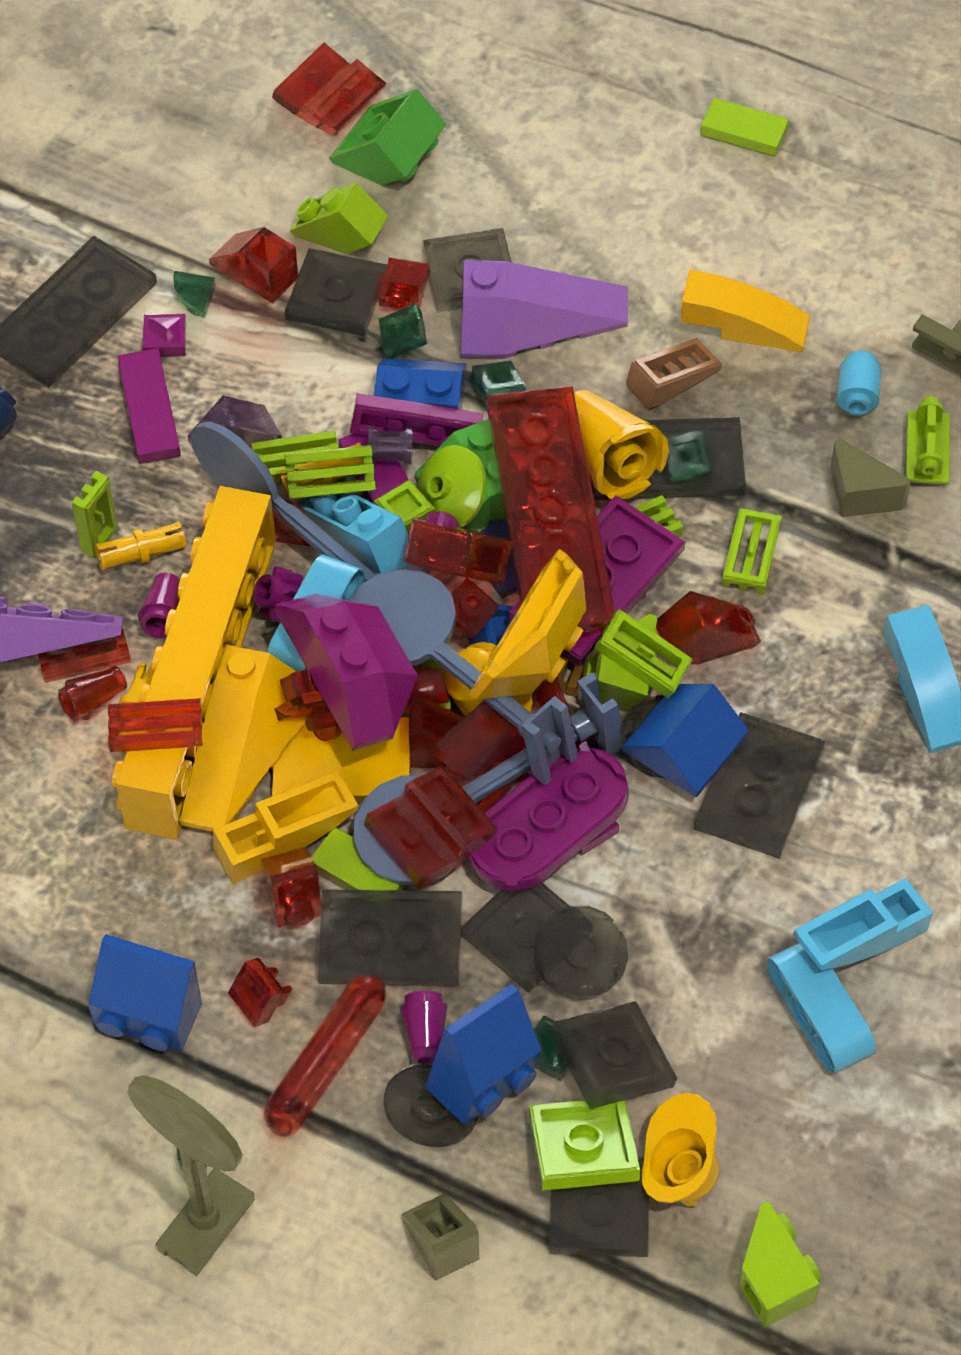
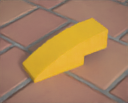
M689 269L682 299L680 322L720 328L721 339L803 353L810 320L809 314L793 304L749 284L720 275Z
M337 770L255 803V813L213 829V850L231 883L234 884L283 861L312 844L357 812L359 805Z

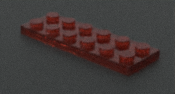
M573 386L487 395L486 407L520 603L522 604L541 570L560 549L583 572L586 611L577 626L582 628L583 632L604 630L610 624L609 621L615 610Z

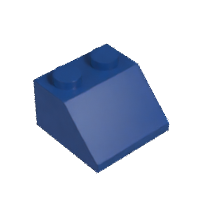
M383 358L377 366L374 396L462 410L467 363Z
M105 934L100 946L88 1004L93 1024L100 1031L110 1036L121 1037L125 1034L140 1039L146 1046L155 1050L165 1051L169 1048L182 1052L202 1006L195 961Z
M510 984L444 1029L425 1088L464 1125L479 1115L483 1117L491 1115L506 1096L513 1091L517 1094L522 1093L532 1084L537 1076L535 1067L542 1050L518 988Z

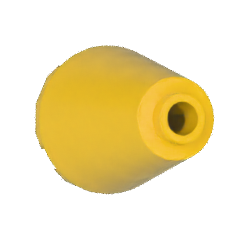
M588 390L577 391L564 400L559 412L560 421L595 489L601 494L607 495L611 500L616 495L621 499H629L647 489L651 485L647 479L656 469L661 473L666 465L669 454L668 440L662 432L649 422Z

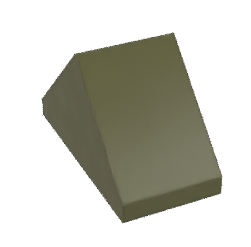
M840 437L834 442L831 472L842 517L899 511L907 505L911 479Z
M445 1193L401 1214L435 1281L479 1260V1232L476 1224Z

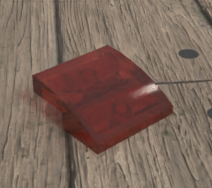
M323 43L274 89L272 99L312 126L327 133L337 135L386 87L387 83L358 59L350 64L326 43Z
M443 765L406 783L402 796L367 813L364 823L365 827L418 889L430 884L462 863L495 836L498 829Z

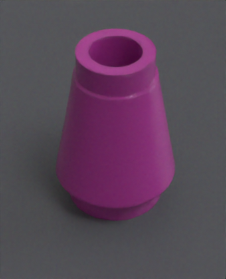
M164 572L156 575L138 613L142 630L154 638H167L165 624L168 613L171 609L176 610L180 601L178 598L180 579L172 573Z
M411 992L404 996L405 1005L401 1006L400 1010L412 1053V1062L416 1064H433L444 1032L448 1006L443 1003L440 992Z

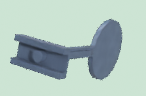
M211 421L200 423L194 429L191 435L193 450L203 469L218 487L225 486L271 495L272 511L277 513L287 526L320 554L362 568L365 571V582L380 574L379 572L373 573L299 509L283 500L278 494V488L270 471L259 456L239 436L226 427ZM417 558L406 570L423 571L429 575L431 569Z
M399 569L374 576L359 585L349 597V601L379 607L412 666L419 665L428 659H433L467 688L472 689L481 672L446 645L453 635L457 615L453 596L440 580L423 571ZM511 696L482 699L518 728L519 735L525 741L532 775L545 786L552 780L549 766L561 755L571 763L578 757L568 707L555 696L537 712H529Z
M591 672L577 681L580 711L570 717L574 740L581 743L591 736L601 750L612 754L622 748L618 704L613 698L604 704H600L598 678ZM525 748L458 790H454L446 782L426 775L400 776L380 784L363 799L354 818L353 840L362 863L377 877L398 885H424L446 876L463 860L471 843L472 819L468 808L529 771L531 766L527 749Z

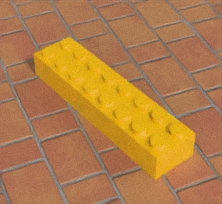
M219 486L214 502L208 501L203 516V526L205 529L202 537H195L191 549L192 566L190 572H184L181 576L178 587V598L180 601L177 609H171L168 613L165 624L167 638L164 647L158 646L155 650L152 661V672L154 675L151 684L145 683L143 685L139 698V710L141 712L138 721L131 722L127 730L125 746L128 749L124 761L118 760L113 770L112 787L117 788V810L122 811L125 829L175 840L179 838L182 829L179 820L213 683L226 644L241 648L243 646L256 607L253 597L254 587L257 580L262 575L267 574L276 547L271 495Z

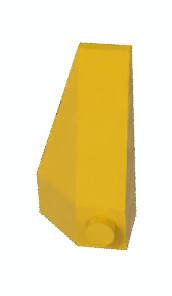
M226 644L213 683L179 820L180 825L213 832V829L235 821L254 796L255 787L269 769L273 770L274 765L281 758V753L293 737H297L304 728L317 692L316 684L270 653Z

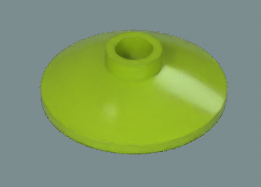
M458 445L444 447L434 453L425 464L419 478L418 490L432 504L435 512H445L452 515L459 522V528L462 529L476 517L483 504L486 493L484 466L480 458L466 447Z

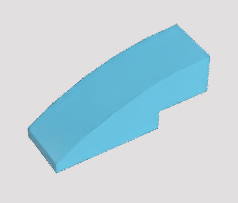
M929 604L887 615L884 637L899 668L898 682L929 752L933 753L961 745V690L948 650Z
M904 878L876 894L872 889L863 892L794 929L793 935L820 970L832 969L881 954L925 933L928 930L933 911L907 878Z

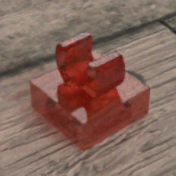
M259 957L244 962L228 991L230 997L254 1027L268 1023L276 1008L285 1004L293 990L290 985L282 987L275 979L279 973L276 967H266Z

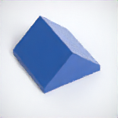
M714 683L679 684L675 693L669 698L664 696L622 746V751L697 798L745 740L749 730Z

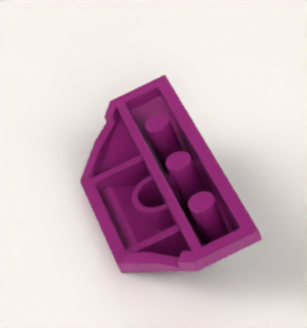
M319 594L276 604L274 611L352 751L393 739L418 675L379 607Z

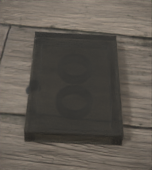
M740 712L739 718L748 728L749 734L712 778L694 821V830L780 859L823 753L826 740Z
M322 890L317 977L319 984L460 986L462 891Z

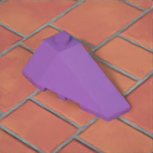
M464 260L461 358L505 359L516 356L517 351L536 346H539L540 349L551 347L555 341L574 336L582 339L627 327L628 286L507 261Z
M0 596V662L121 635L123 617L79 609H64L61 611V615L52 614L51 608L37 602H29L26 605H19L17 608L7 605V597Z

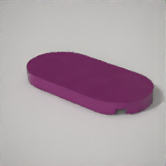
M576 748L578 757L572 763L561 755L549 766L552 780L546 786L531 774L479 817L473 825L469 853L470 861L476 874L493 887L512 891L531 888L548 878L614 823L623 813L628 802L629 788L625 770L620 762L603 750L590 748V751L578 752V748Z

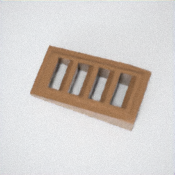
M698 338L632 361L626 385L648 409L665 403L721 369L722 363ZM690 356L697 365L694 366L687 357Z

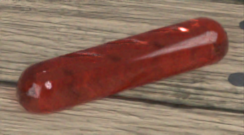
M361 975L347 985L273 1091L263 1110L265 1124L272 1133L279 1137H290L300 1129L380 1013L386 999V987L379 977Z

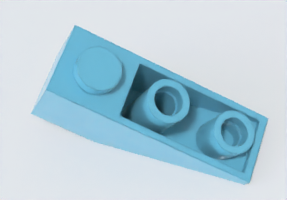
M351 492L309 496L296 504L297 509L373 573L379 572L381 574L405 569L418 558L400 516Z

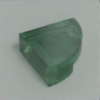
M174 271L173 282L176 296L191 314L205 318L216 287L215 277Z

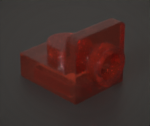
M389 257L385 274L379 275L378 279L379 306L389 307L398 311L419 312L430 275L429 264Z
M468 577L450 592L453 596L457 615L455 629L457 627L460 628L471 638L480 632L499 608L498 603Z

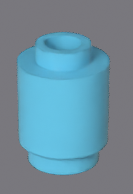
M854 351L849 353L840 364L837 404L849 414L856 416L865 415L874 411L879 405L882 370L877 358L873 354L866 351Z

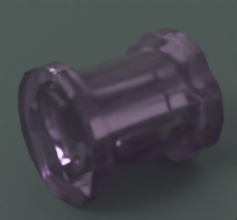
M369 427L368 445L372 446L373 464H376L377 461H404L405 466H412L413 427H406L404 431H378L376 427Z

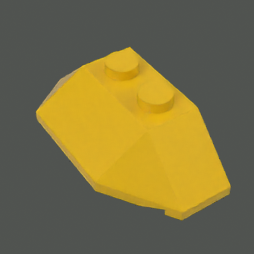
M559 549L541 570L468 695L475 700L532 694L543 680L551 684L566 661L560 655L563 650L569 652L583 632V629L577 625L586 611L583 572L562 550Z

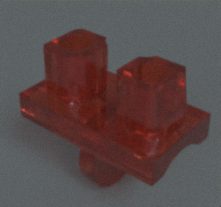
M308 670L291 673L280 680L286 702L274 708L278 721L310 716L305 721L306 728L309 731H313L319 740L329 741L340 736L342 731L319 690H314Z

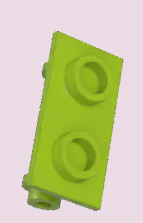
M928 396L919 404L917 411L907 410L906 477L911 479V482L949 485L950 413L943 412V405L939 403L938 398Z

